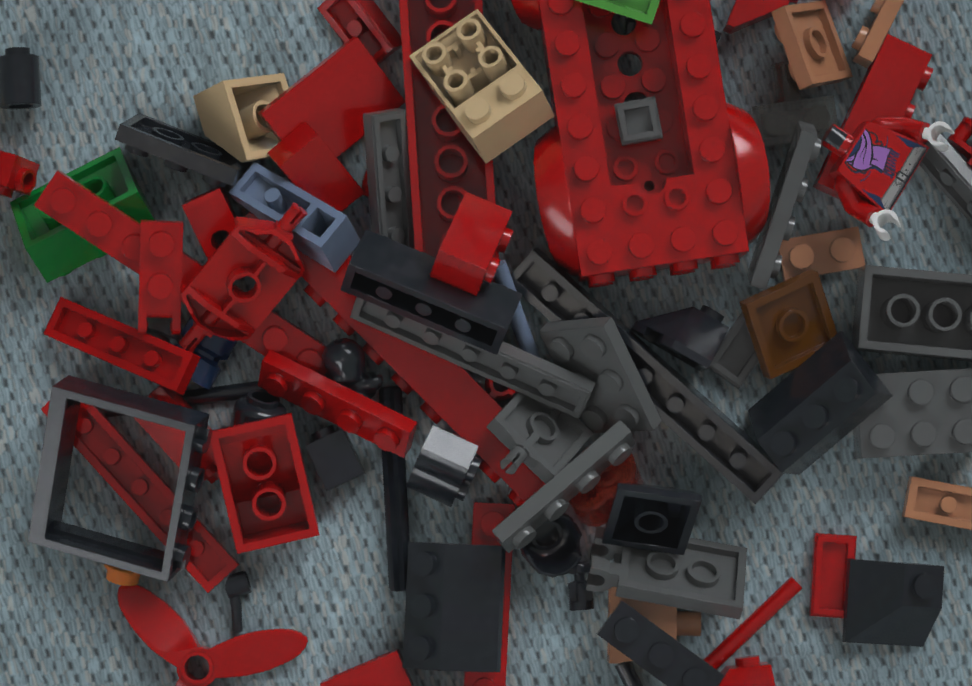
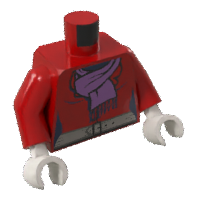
M876 117L871 122L865 121L859 124L853 135L833 123L823 136L821 145L839 156L829 174L835 179L834 190L845 212L868 227L874 226L881 240H890L889 233L882 227L886 223H894L897 227H901L898 216L892 211V208L930 148L923 143L929 141L936 150L945 152L949 147L943 142L936 141L937 137L943 132L955 134L953 129L947 123L941 121L930 125L927 122L907 117Z

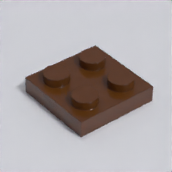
M812 269L739 302L763 376L770 380L799 367L837 334L819 274Z

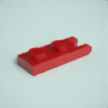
M141 220L138 334L147 333L148 317L172 318L170 324L172 335H180L183 221Z

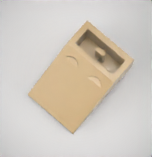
M478 9L409 56L459 129L486 164L555 116L543 90Z

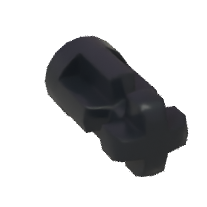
M580 561L569 572V574L574 575V581L568 583L570 611L594 609L593 591L586 590L587 580L584 577L585 573L590 572L591 565L589 562Z

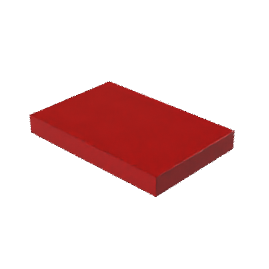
M353 36L258 113L280 142L302 123L307 122L334 155L338 157L364 136V113L399 108L405 103V100L359 38Z

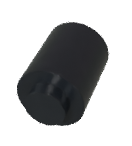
M27 47L5 49V55L0 56V108L17 110L41 107L39 56L30 54V48Z

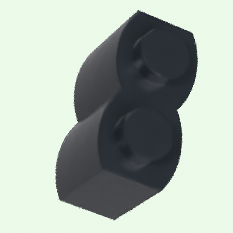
M433 425L419 453L406 487L449 507L452 506L455 498L463 501L482 459L475 456L479 446Z

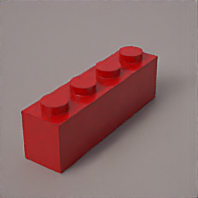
M887 34L876 57L868 67L840 128L853 135L859 124L865 121L871 122L876 117L911 118L916 108V105L910 103L916 89L924 90L933 72V68L927 66L932 54ZM829 150L813 187L839 199L834 190L835 179L829 174L839 156Z

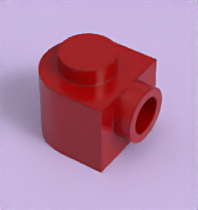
M0 151V196L12 198L13 192L30 196L36 184V175L40 164L15 154Z

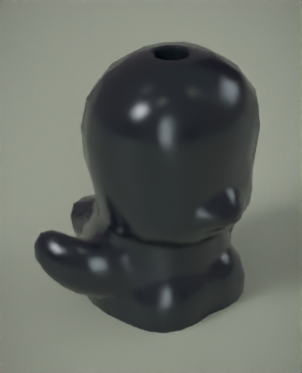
M339 338L333 340L324 348L322 359L329 379L370 399L375 396L376 391L383 384V376L381 374L376 375L372 371H366L364 351L356 341L348 338Z

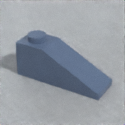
M256 162L251 165L229 191L230 196L262 220L279 221L292 206L293 202L297 203L299 207H303L307 215L292 231L294 236L292 240L299 251L335 273L360 242L347 215Z

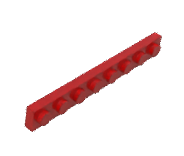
M57 170L34 206L139 274L140 223L65 173ZM183 252L182 283L187 286L203 267V264ZM232 285L234 290L238 292H244L237 286ZM181 295V302H182L183 304H185V302H184V300H183V298H182V295ZM273 310L249 339L240 340L263 356L269 350H272L323 376L327 372L322 359V353L326 345Z

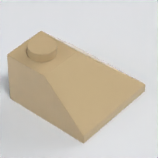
M278 73L224 80L194 95L193 98L204 135L242 163L271 158L267 152L280 141L258 112L289 88L285 74Z

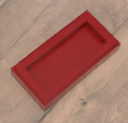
M814 533L809 616L844 618L847 559H855L857 536Z

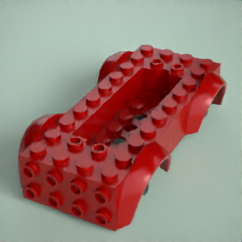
M511 0L521 23L541 32L552 110L555 115V126L544 133L536 141L534 147L535 186L545 237L557 265L563 271L578 277V283L588 281V288L613 285L615 277L629 275V282L649 280L657 275L656 271L665 269L670 270V276L694 273L696 269H699L698 264L710 263L711 270L734 267L736 263H740V258L749 252V245L758 237L765 226L770 206V175L765 145L753 117L744 109L727 103L725 100L710 5L711 0H660L652 25L635 20V29L628 35H620L613 30L611 20L616 13L576 0ZM625 54L637 56L641 62V70L633 76L624 75L618 68V60L621 56ZM632 93H640L646 98L655 96L663 139L621 146L614 104L624 102L625 98Z

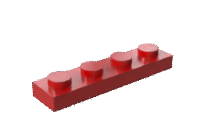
M60 297L44 331V335L181 395H184L201 358L192 352L150 334H138V329L63 297Z
M269 350L263 358L258 386L265 389L271 395L281 397L303 408L309 414L328 420L338 425L344 431L354 433L376 444L384 451L392 452L404 458L410 450L417 421L272 350Z

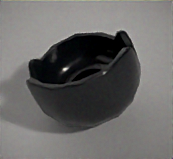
M564 512L558 519L552 522L549 520L544 522L535 530L537 532L535 538L524 548L520 549L522 556L538 574L552 578L565 575L582 558L580 551L582 533L573 518Z

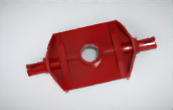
M293 202L282 218L276 222L238 216L234 219L235 228L187 286L183 283L180 285L182 298L194 320L193 326L179 340V344L185 350L187 349L193 353L205 336L211 338L215 335L231 341L249 339L306 271L303 260L292 240L294 238L292 231L307 215L303 207H299L297 203ZM243 276L251 277L256 281L255 286L247 292H238L232 287L234 281Z

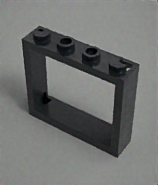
M70 375L53 385L28 542L169 582L181 569L185 570L191 556V547L187 545L189 532L193 530L198 516V508L193 506L195 495L200 491L205 476V470L200 468L202 455L208 450L212 436L211 429H207L210 414ZM80 402L186 431L165 551L62 522Z

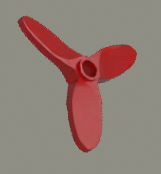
M121 585L118 589L119 607L135 633L152 651L177 667L179 679L175 686H210L216 678L247 676L271 670L297 657L306 648L308 643V637L302 632L294 629L279 628L245 633L209 648L200 645L185 620L166 601L141 585ZM192 656H202L207 660L209 672L206 677L197 678L189 672L188 662Z

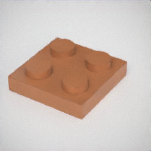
M825 0L785 5L771 12L775 22V34L783 44L789 60L788 68L790 75L797 82L799 90L839 83L853 77Z

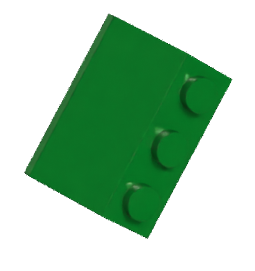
M120 147L66 174L139 223H141V220H155L150 205ZM45 184L31 191L30 196L23 195L11 201L10 205L25 249L48 283L58 277L68 275L74 269L96 258L103 257L107 253L34 206L47 186Z

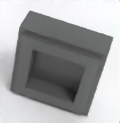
M655 96L614 104L621 146L663 139Z

